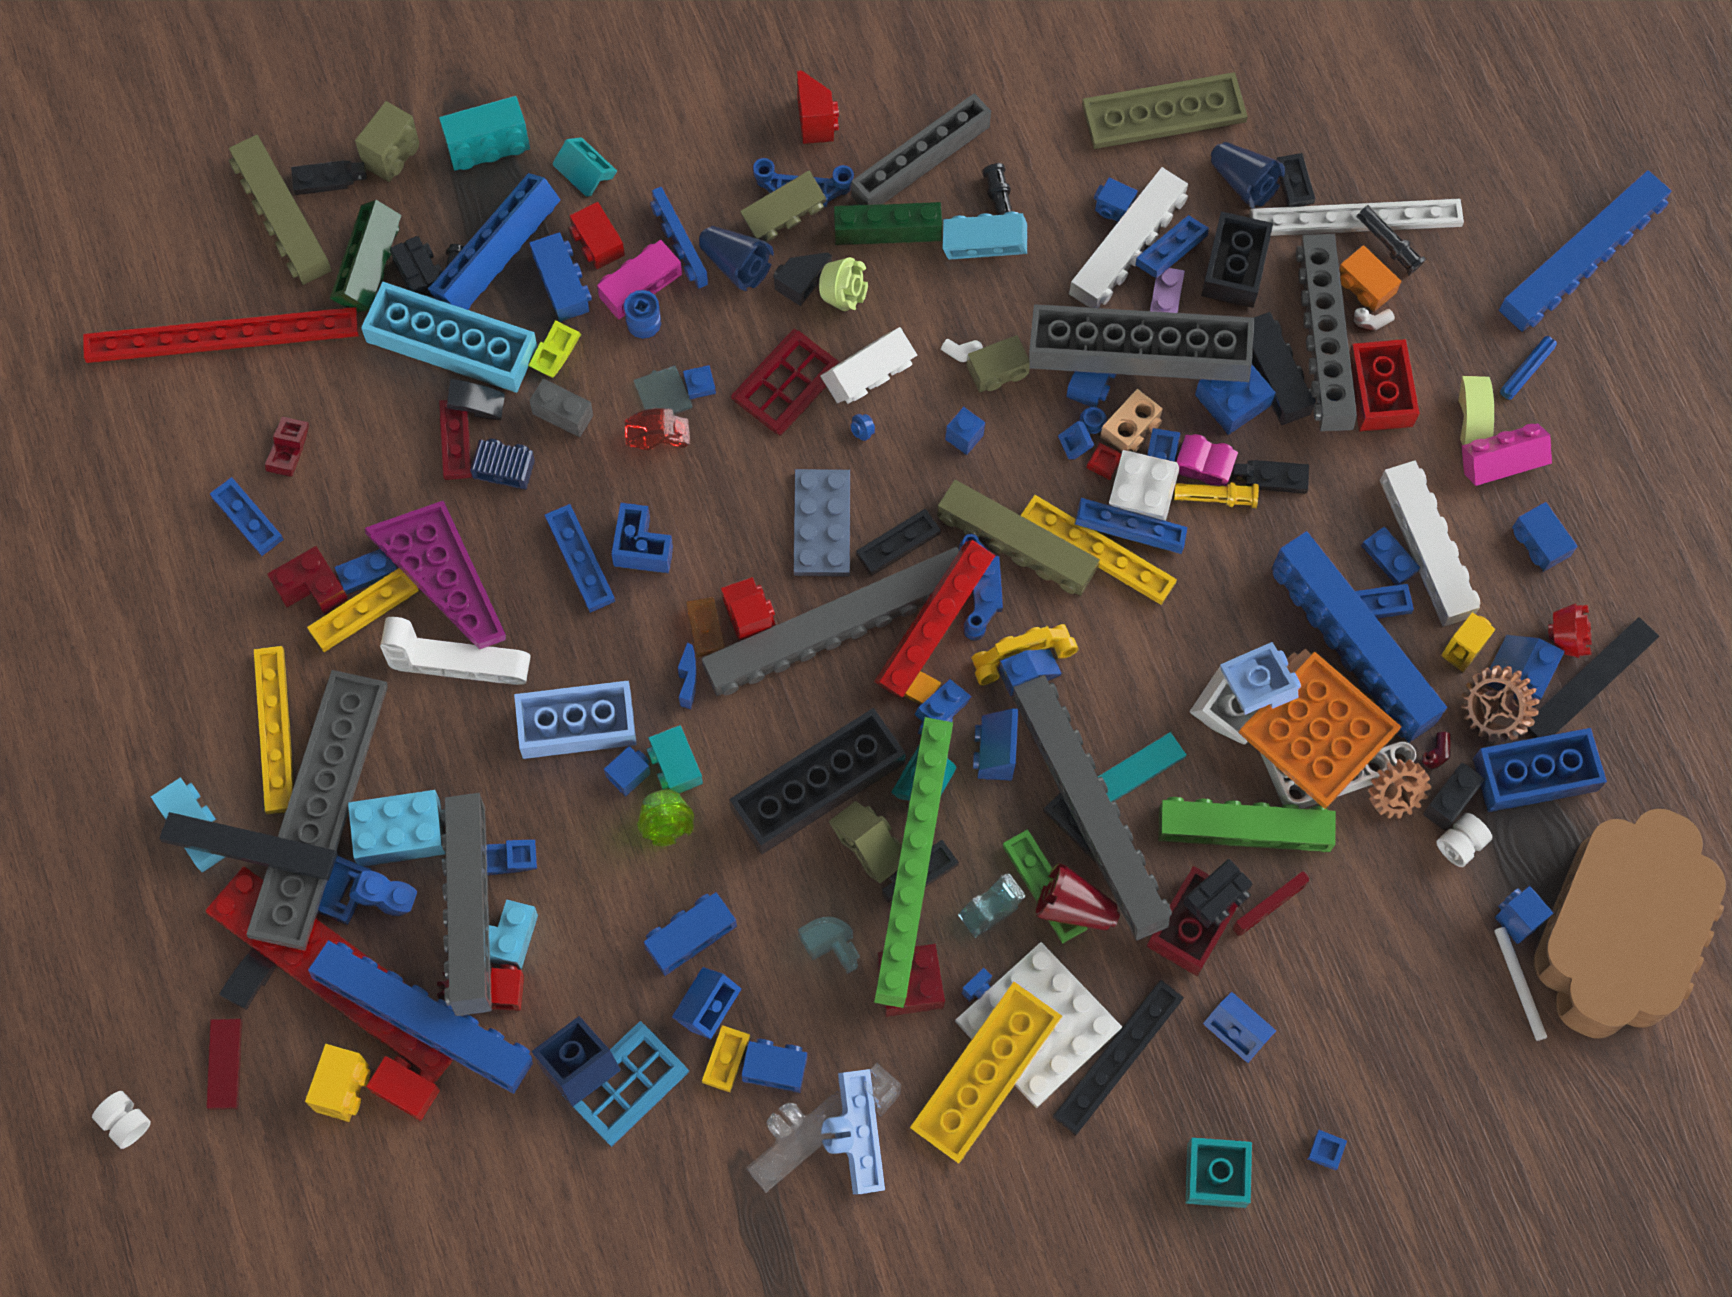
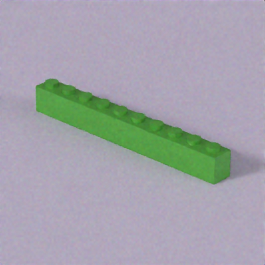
M927 717L924 719L874 1003L904 1008L953 722Z

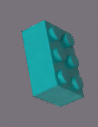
M517 96L439 117L454 171L470 169L480 163L495 162L499 158L519 155L524 151L530 150L526 124Z

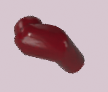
M1436 733V748L1430 752L1426 751L1422 755V762L1425 767L1436 769L1450 759V733Z

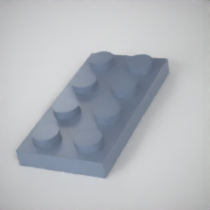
M795 469L794 576H849L850 470Z

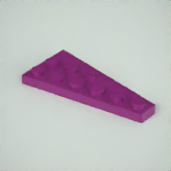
M444 501L364 528L365 534L479 650L506 640V634Z

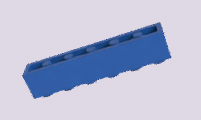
M530 173L523 178L428 288L436 300L469 310L476 298L487 289L488 284L504 269L505 264L521 249L523 243L537 230L541 222L553 212L554 207L559 203L560 198L544 177Z

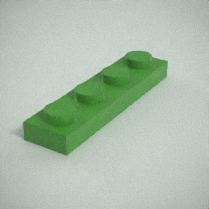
M1027 829L1004 842L1003 848L1037 902L1043 885L1047 886L1052 879L1048 877L1052 868ZM1049 921L1062 944L1088 929V927Z

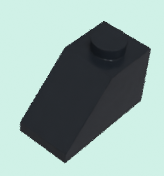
M826 252L789 258L785 265L781 264L778 266L773 275L775 290L799 306H802L818 286L821 272L827 263L832 262V255Z

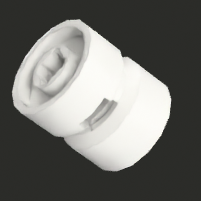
M1465 813L1454 823V829H1448L1436 842L1439 850L1450 862L1458 867H1464L1474 858L1473 853L1475 851H1481L1492 840V834L1479 818L1470 813Z
M118 1091L105 1099L92 1115L93 1120L104 1131L110 1130L109 1137L120 1149H124L136 1142L147 1131L151 1123L140 1109L133 1110L134 1103L123 1091Z

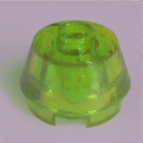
M659 790L649 794L642 801L637 827L643 838L652 840L653 845L676 844V838L685 833L688 836L692 833L694 828V812L678 792Z

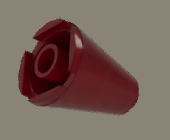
M1057 863L1048 875L1052 879L1047 886L1043 885L1035 909L1036 916L1044 920L1105 931L1110 926L1114 928L1120 917V911L1117 910L1118 904L1067 866Z

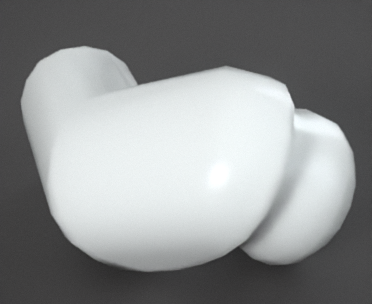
M1358 308L1354 312V322L1356 325L1372 331L1380 329L1395 319L1390 309H1386L1377 315L1369 314V311L1365 310V308Z
M946 339L941 350L959 362H966L968 353L979 350L983 346L977 340L957 345L950 339Z

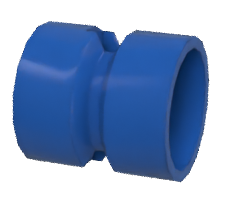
M638 290L631 293L624 303L627 328L635 337L642 339L650 338L659 331L661 326L659 301L653 293L646 290Z

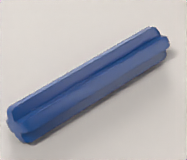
M1545 336L1503 385L1500 394L1507 400H1511L1555 349L1557 342L1550 336Z

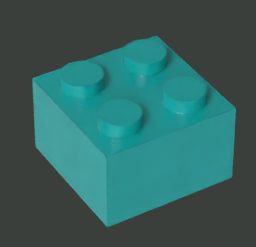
M1191 1138L1187 1143L1185 1204L1246 1208L1251 1203L1252 1142Z

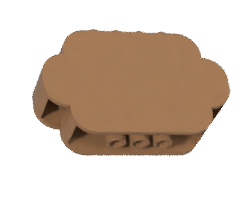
M1653 809L1641 815L1635 824L1622 819L1608 820L1601 823L1592 832L1591 836L1580 844L1553 907V914L1549 917L1536 948L1533 963L1535 972L1542 983L1557 991L1556 1009L1561 1020L1569 1028L1591 1038L1609 1037L1626 1024L1639 1028L1655 1025L1676 1010L1683 999L1687 1000L1692 992L1694 984L1690 982L1693 973H1698L1704 961V957L1700 956L1703 947L1707 948L1714 935V931L1710 930L1714 921L1717 922L1724 909L1721 901L1725 893L1726 882L1720 867L1713 860L1701 854L1703 848L1701 834L1694 823L1684 816L1666 809Z

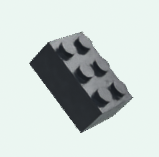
M1221 211L1201 296L1253 308L1260 287L1274 223Z

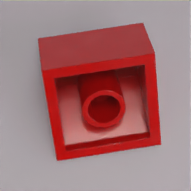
M797 71V101L803 144L834 141V131H839L838 102L832 101L831 90L804 71Z

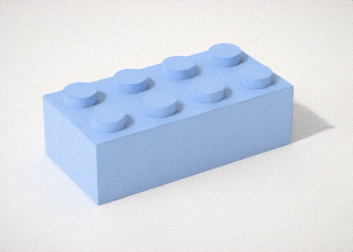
M629 681L514 694L519 749L523 759L637 745Z

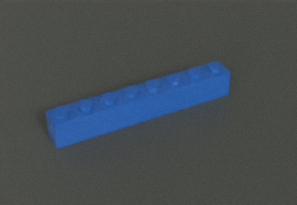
M1647 170L1504 299L1499 312L1521 332L1529 325L1535 327L1543 319V313L1547 309L1552 311L1562 301L1560 297L1565 293L1570 295L1580 285L1579 280L1585 277L1588 279L1597 270V264L1601 260L1604 263L1607 262L1616 252L1615 248L1619 244L1622 247L1627 244L1634 234L1632 232L1637 228L1642 230L1650 222V216L1654 212L1657 215L1660 214L1669 204L1667 198L1672 190Z
M329 940L308 969L312 979L513 1094L516 1092L533 1064L532 1057L529 1055L530 1051L526 1047L516 1042L514 1045L503 1040L505 1037L495 1029L489 1028L488 1031L478 1026L479 1022L470 1015L456 1016L451 1005L447 1006L444 1000L439 999L437 1002L427 997L429 995L428 992L421 987L413 985L411 988L403 983V978L390 970L385 973L378 969V964L366 956L360 959L353 955V950L341 942H338L336 945Z

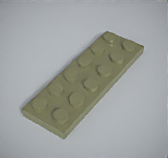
M1235 72L1084 98L1082 100V107L1094 149L1246 123L1248 118Z

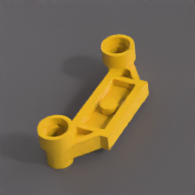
M1061 624L1052 629L1048 626L1043 628L1034 627L1023 635L1005 637L989 651L978 652L971 659L976 668L975 676L979 685H988L1000 677L997 670L1000 661L1026 650L1054 648L1058 658L1063 659L1074 655L1079 648L1075 639L1070 637L1066 625Z

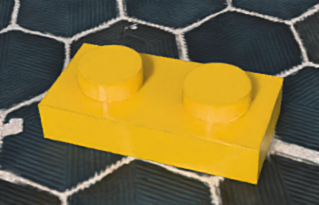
M722 1025L702 1083L731 1092L750 1039V1034Z

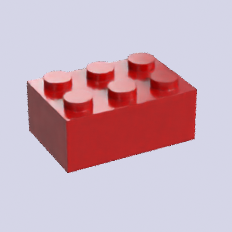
M1406 339L1352 344L1349 355L1359 432L1413 427L1420 412Z

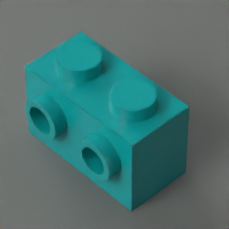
M681 725L649 737L650 747L646 748L652 765L658 764L661 771L657 774L659 783L663 790L668 788L671 797L703 784L701 772Z

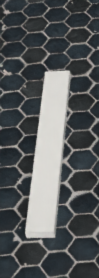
M1460 199L1250 209L1249 212L1250 218L1274 223L1271 236L1370 231L1356 218V215L1367 205L1392 230L1462 227L1464 223Z

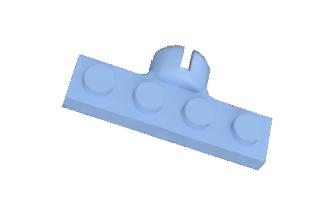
M870 1069L838 1073L842 1114L839 1117L827 1118L823 1122L821 1134L835 1133V1138L822 1140L824 1148L831 1154H847L853 1194L885 1190Z

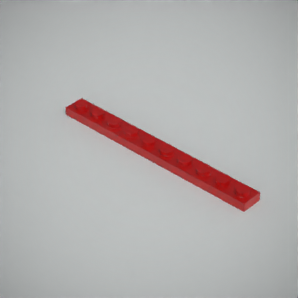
M356 307L87 333L83 334L84 360L86 363L357 337L359 336L358 312Z

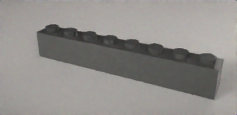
M480 793L445 797V809H441L442 824L444 827L446 826V833L441 835L442 847L446 851V858L442 859V869L444 876H447V883L442 886L445 902L447 901V909L443 910V920L445 927H448V935H444L443 941L445 952L448 953L449 961L444 962L446 979H449V987L445 988V1001L447 1006L451 1005L456 1016L492 1011L486 813Z

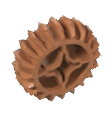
M1496 665L1492 668V671L1488 667L1482 669V675L1476 673L1472 676L1474 682L1466 683L1465 686L1469 691L1462 693V697L1468 700V702L1462 704L1461 708L1469 710L1464 719L1469 720L1472 718L1473 723L1470 725V729L1480 728L1478 736L1483 737L1488 733L1489 741H1494L1498 737L1499 741L1503 743L1508 740V737L1512 741L1517 739L1518 733L1521 735L1528 732L1526 726L1531 727L1534 725L1535 721L1531 717L1538 715L1539 711L1532 706L1537 705L1540 700L1531 697L1537 689L1527 688L1526 685L1530 683V679L1520 680L1522 671H1516L1512 675L1511 667L1507 666L1502 671L1501 667ZM1490 682H1499L1506 685L1499 692L1493 689L1489 691L1485 688ZM1514 693L1518 698L1519 706L1514 701ZM1500 698H1502V699H1501V701H1502V702H1501V706H1502L1503 708L1500 709V710H1498V709H1499L1498 706H1499L1500 703H1499V701H1497V700L1500 699ZM1481 702L1486 707V715L1482 709ZM1501 716L1507 719L1511 717L1515 720L1512 725L1506 726L1494 723Z

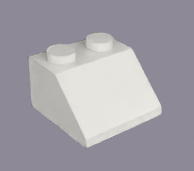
M1219 667L1190 710V713L1210 729L1245 745L1248 741L1238 732L1259 709L1245 715L1225 679L1221 667Z

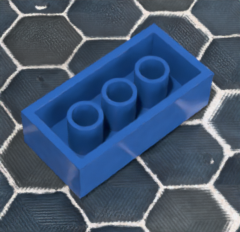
M1591 728L1480 748L1473 758L1476 772L1485 779L1481 784V790L1488 812L1598 792L1607 782Z

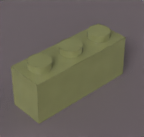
M809 170L740 212L754 237L769 242L778 236L777 231L785 226L787 229H790L801 222L800 217L807 213L814 215L824 208L823 204L827 201Z

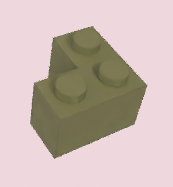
M855 801L829 821L841 843L855 853L866 873L878 883H881L898 870L902 845L895 837L890 835L891 826L883 816L877 817L869 806L863 807Z

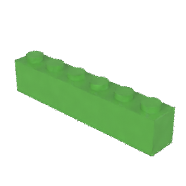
M1169 797L1167 800H1162L1159 807L1158 841L1331 852L1335 846L1336 811H1329L1322 806L1299 809V806L1294 804L1270 807L1268 803L1258 802L1251 806L1241 805L1239 801H1225L1224 804L1213 803L1210 799H1197L1195 802L1184 801L1181 797Z

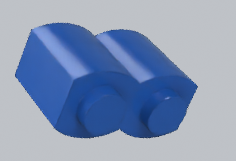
M362 871L355 877L349 893L350 898L355 902L365 906H377L382 912L392 916H403L410 912L417 895L416 889L411 885L401 881L390 882L384 875L374 871Z

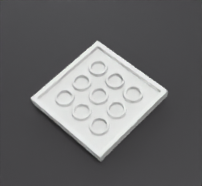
M1042 942L955 1021L973 1039L1013 981L1063 1016L1015 1084L1036 1108L1122 1029V1026Z

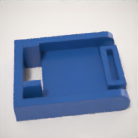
M337 856L317 913L348 925L358 903L350 898L346 906L340 903L351 880L354 881L355 877L362 871L372 870Z

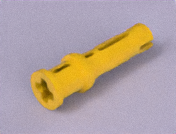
M1176 483L1174 500L1226 503L1229 507L1234 505H1251L1252 508H1257L1259 486L1258 484H1253V486H1236L1235 483L1227 484V486Z

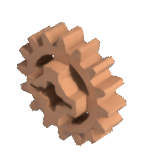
M1398 759L1395 766L1387 763L1386 771L1379 769L1377 772L1380 777L1378 779H1371L1375 787L1368 789L1371 795L1369 801L1379 814H1385L1387 818H1391L1395 814L1399 819L1405 811L1411 815L1414 806L1417 808L1422 807L1419 801L1428 798L1424 791L1431 789L1430 784L1427 782L1430 780V777L1419 763L1415 764L1411 759H1408L1404 764L1401 759Z

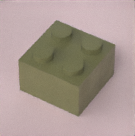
M385 101L355 140L361 161L364 162L366 169L388 182L395 175L400 174L405 161L410 155L413 156L417 152L420 143L412 115Z

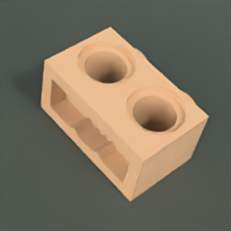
M1137 389L1103 425L1100 438L1120 453L1123 450L1130 452L1133 450L1136 452L1145 441L1143 437L1149 431L1152 433V429H1157L1162 423L1160 417L1163 408ZM1143 412L1148 417L1140 418L1136 413ZM1127 431L1131 436L1123 437L1119 432Z

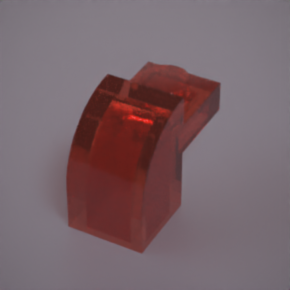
M647 409L625 420L626 446L649 451L660 443L681 448L690 445L688 419L673 416L672 409Z

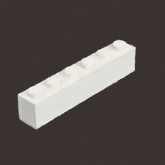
M1161 167L1071 281L1069 294L1090 308H1098L1101 303L1106 305L1113 294L1112 289L1115 285L1120 286L1125 281L1128 275L1127 270L1130 266H1136V257L1143 253L1142 251L1146 246L1150 247L1154 244L1158 237L1157 232L1161 227L1166 228L1172 220L1173 211L1176 208L1181 209L1188 198V195H1186L1188 183Z
M1415 460L1386 469L1380 479V483L1412 557L1421 567L1419 573L1444 627L1466 620L1472 612L1476 614L1480 608V598L1478 593L1472 590L1469 584L1468 570L1459 561L1457 545L1448 536L1446 520L1444 517H1440L1437 511L1435 495L1432 492L1430 493L1427 488L1425 472L1422 468L1419 469Z

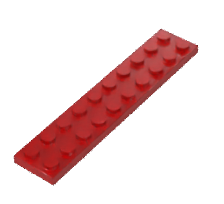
M243 866L205 910L207 915L271 960L411 1065L431 1075L437 1081L452 1063V1058L311 978L308 971L328 940L336 945L338 942L347 945L353 950L352 954L360 959L363 956L368 957L316 918L306 950L247 937L246 934L264 880ZM378 964V969L385 973L388 972L385 968Z

